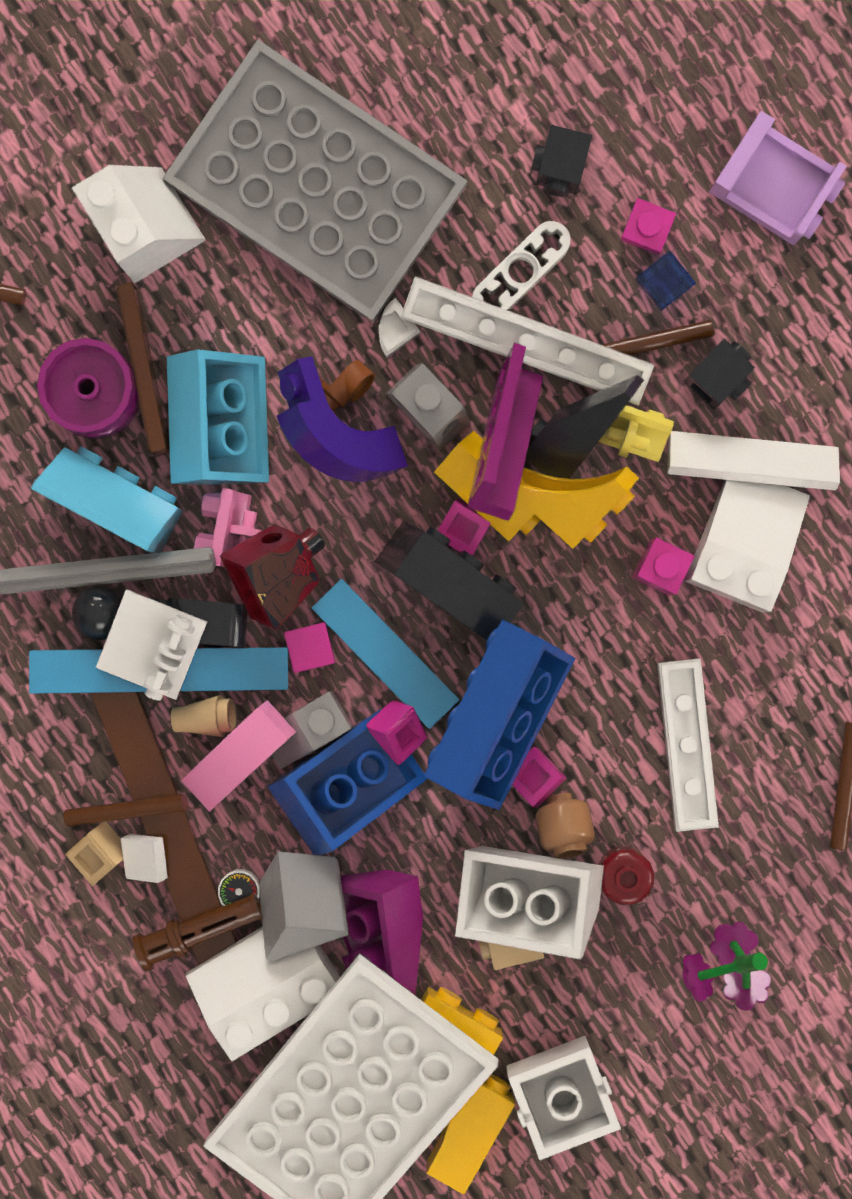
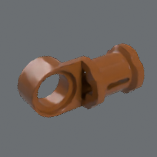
M360 360L349 364L331 385H328L320 378L326 400L333 413L338 407L344 408L348 402L353 403L360 399L374 382L375 373Z

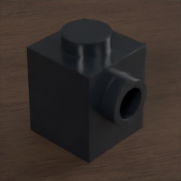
M551 125L546 146L537 144L531 167V170L539 172L536 185L544 186L543 191L553 196L567 197L568 193L576 195L592 135Z
M724 338L683 382L714 410L728 396L735 401L751 385L752 382L747 376L755 367L749 362L751 356L744 347L735 341L730 344Z

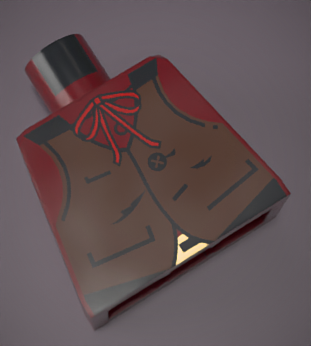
M275 525L268 527L220 555L251 619L276 630L319 583V576L311 558L325 547V543L321 535L313 528L309 527L298 535Z

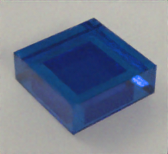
M668 251L636 277L637 282L661 312L696 284L671 251Z

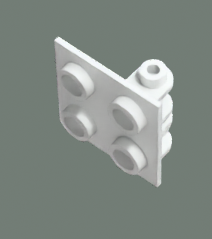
M126 589L96 668L147 688L145 695L151 699L161 700L163 695L176 700L207 621Z

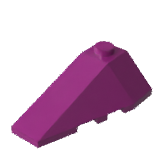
M388 869L340 875L348 935L344 936L343 939L349 954L342 957L346 970L357 956L361 954L413 995H416L423 925V910L418 876Z

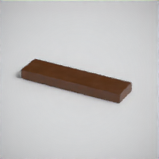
M133 282L118 284L116 290L148 448L156 456L170 454L169 439L139 291Z

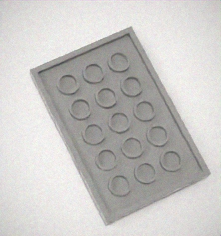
M258 39L162 178L176 191L372 323H374L466 188L468 182L456 172Z

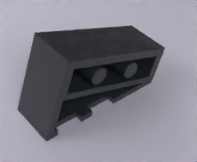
M403 521L374 561L375 563L405 582L406 585L419 592L486 641L490 634L499 627L502 620L509 623L512 622L524 605L523 602L513 596L517 589L497 574L491 580L481 573L480 570L484 566L482 562L464 550L459 556L447 548L451 540L430 526L425 532Z

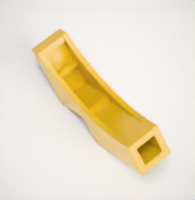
M474 430L458 443L434 471L437 476L467 503L483 441ZM627 466L613 473L585 479L553 477L523 467L514 513L509 521L477 510L475 511L489 521L490 525L508 541L519 530L527 535L542 520L565 543L574 549L583 538L591 543L608 525L602 518L610 510L618 515L635 497L629 490L639 477Z
M428 987L421 1001L494 1055L503 1039L502 1028L497 1026L499 1020L483 1009L477 1008L474 1013L461 1006L462 999L444 987H440L438 992ZM491 1074L445 1126L426 1161L428 1175L463 1195L466 1193L515 1106L514 1095L509 1092L511 1086L507 1082Z

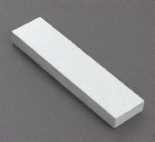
M671 431L668 438L667 474L837 490L840 483L839 447Z
M701 659L657 663L675 831L718 828Z

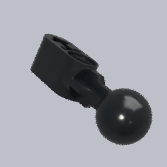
M93 586L80 593L72 608L73 622L79 632L93 640H106L121 604L122 596L114 589L106 586ZM150 598L207 621L199 643L245 647L248 612L244 604L168 598V600Z

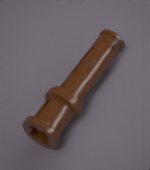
M252 893L248 897L216 908L183 923L179 920H171L166 922L165 928L145 936L141 933L134 935L132 938L133 947L141 967L145 971L152 970L155 963L175 955L179 958L187 956V953L190 952L191 947L223 935L258 919H263L260 901L257 895Z

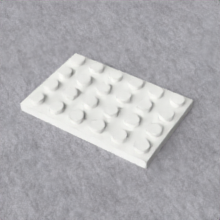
M359 954L210 1133L203 1147L273 1199H383L498 1066V1058Z

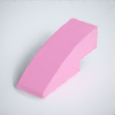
M267 700L221 741L181 781L210 812L291 738L296 731Z

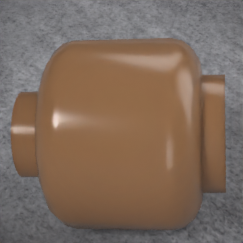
M559 793L548 797V804L541 807L535 815L542 848L546 852L553 853L554 858L560 859L578 857L587 853V846L592 844L595 839V831L588 804L585 801L573 799L571 793Z

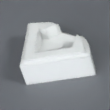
M396 298L384 309L379 324V342L386 358L421 334L415 323L400 318L403 307Z

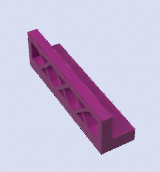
M517 343L513 344L498 373L467 505L468 508L509 521L514 513L543 375L522 369L526 346Z

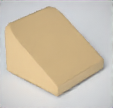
M102 822L65 855L93 886L123 861L121 838L107 822Z

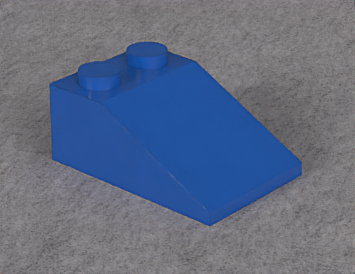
M381 709L304 759L267 786L313 855H322L334 851L428 779L424 777V772L412 754L398 765L370 734L366 725Z

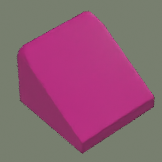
M396 700L389 702L366 725L370 734L398 765L404 762L428 738L414 707Z

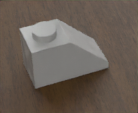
M332 690L284 718L296 733L272 754V757L279 769H282L353 727Z

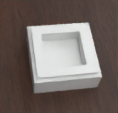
M129 834L121 838L126 879L159 883L168 878L163 837Z

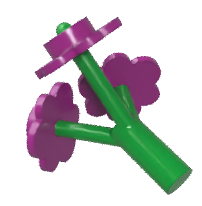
M736 922L733 926L721 924L715 929V940L710 944L709 948L711 953L717 956L721 966L711 968L707 963H704L700 953L684 956L683 981L686 988L692 992L696 1001H705L707 997L713 995L711 983L714 977L723 975L724 983L727 985L724 988L725 998L735 1000V1004L739 1009L744 1011L751 1010L756 1002L764 1003L768 1000L767 989L770 987L771 978L767 972L763 971L768 965V959L765 954L760 952L751 954L750 951L757 947L759 939L755 932L748 930L745 923Z

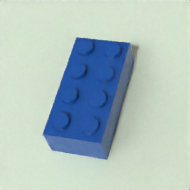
M502 620L499 627L490 634L486 643L487 651L479 666L469 675L466 685L467 690L459 706L455 707L450 713L447 721L448 728L440 744L431 751L427 762L428 768L424 774V777L466 800L500 810L576 659L546 640L505 620Z

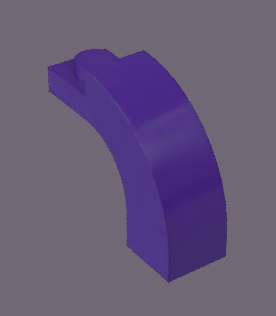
M312 356L297 359L278 371L280 390L283 397L287 400L289 409L276 417L292 447L315 469L343 481L365 482L389 476L408 466L395 426L374 431H360L349 427L333 413L326 400Z

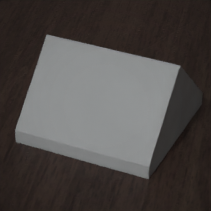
M278 851L259 882L265 955L269 962L348 935L338 860L330 856Z

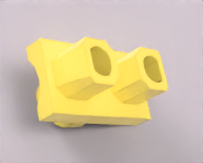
M626 405L598 442L618 448V456L627 458L628 454L632 453L659 462L667 439L673 429L674 421L666 419L662 413L653 410L645 412Z

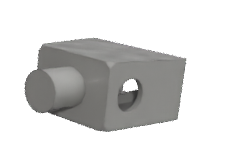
M423 363L415 365L385 393L439 452L470 424L464 406Z

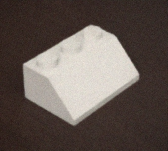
M487 846L465 850L455 936L581 959L583 958L599 910L604 866Z
M263 926L186 973L187 981L210 1031L231 1061H234L309 1015L340 978L339 973L321 945L269 962L265 955Z

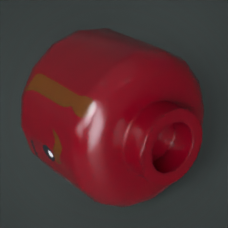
M619 846L609 850L601 857L598 865L604 866L601 890L611 901L620 905H633L641 902L650 894L654 885V871L651 863L640 851L632 847Z

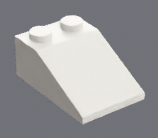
M724 480L684 581L759 612H771L787 574L810 495L784 485Z

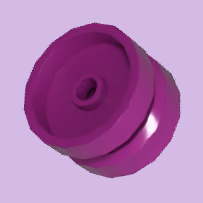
M89 338L66 341L51 351L40 367L37 382L40 404L50 419L77 436L95 440L114 436L129 426L139 410L140 403L131 364L117 350L103 341ZM92 382H94V391L89 395H84V390L91 389Z

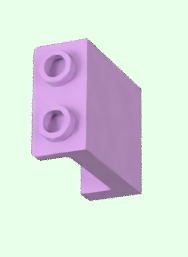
M760 111L709 193L794 246L802 236L810 239L823 219L817 213L825 200L832 204L846 182L840 176L847 166L841 162L836 166H832L771 127L775 119Z

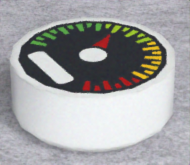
M235 869L228 872L221 879L218 886V898L223 906L248 897L252 893H255L258 899L260 897L259 880L252 872L246 869Z

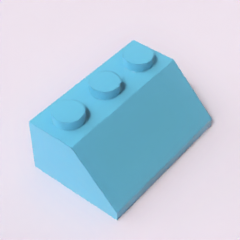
M199 349L167 356L171 484L223 485L269 483L265 357Z
M82 446L79 447L76 453L64 447L32 485V490L152 553H159L163 550L183 512L182 509L174 506L177 497L157 486H154L151 493L137 486L140 477L119 466L112 473L99 466L103 459L102 457Z

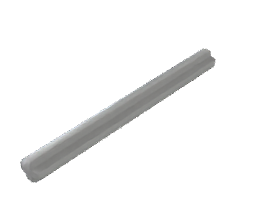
M205 547L0 569V595L211 573L216 567L214 550Z

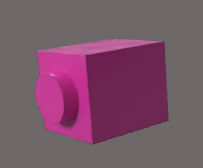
M655 537L649 541L632 578L668 596L676 595L695 556Z

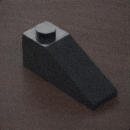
M636 375L558 409L548 422L540 418L531 431L529 441L532 444L527 450L525 459L546 475L570 479L644 382V379Z

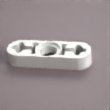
M547 221L540 224L475 288L472 297L483 301L484 298L481 295L483 292L489 295L494 294L501 286V283L495 279L501 276L505 285L517 292L514 296H510L509 291L506 290L498 299L500 308L509 311L566 255L570 246V234L567 228L556 221ZM545 233L551 237L556 233L560 236L558 241L560 249L556 251L552 247L549 248L540 259L547 264L541 267L538 259L532 253L525 250L531 247L535 254L544 242L541 235ZM523 260L529 263L533 269L531 279L524 283L514 281L508 271L513 262Z

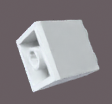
M108 165L78 183L72 189L115 260L134 284L206 240L176 190L162 179L165 175L162 167Z

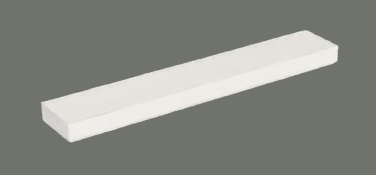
M416 276L400 317L507 357L514 343L526 346L523 359L524 364L597 391H602L638 375L644 379V382L629 401L638 406L654 368L652 363Z

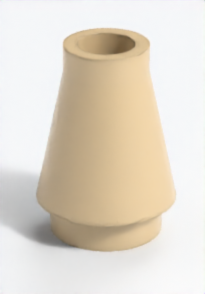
M222 695L182 707H173L171 710V725L175 733L188 732L225 737L226 733L232 732L237 724L234 701L231 698L224 699Z

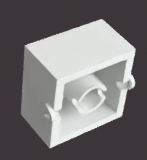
M586 1036L506 1066L508 1079L520 1108L516 1110L522 1128L527 1127L539 1160L621 1129L608 1096L612 1094L606 1076L601 1078Z

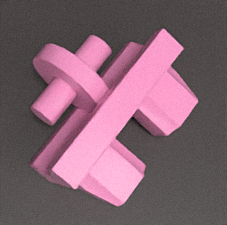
M222 488L221 493L203 495L202 516L216 519L214 535L198 534L195 539L194 549L212 548L215 553L216 566L225 567L220 558L221 554L263 531L255 529L257 512L249 511L252 495Z

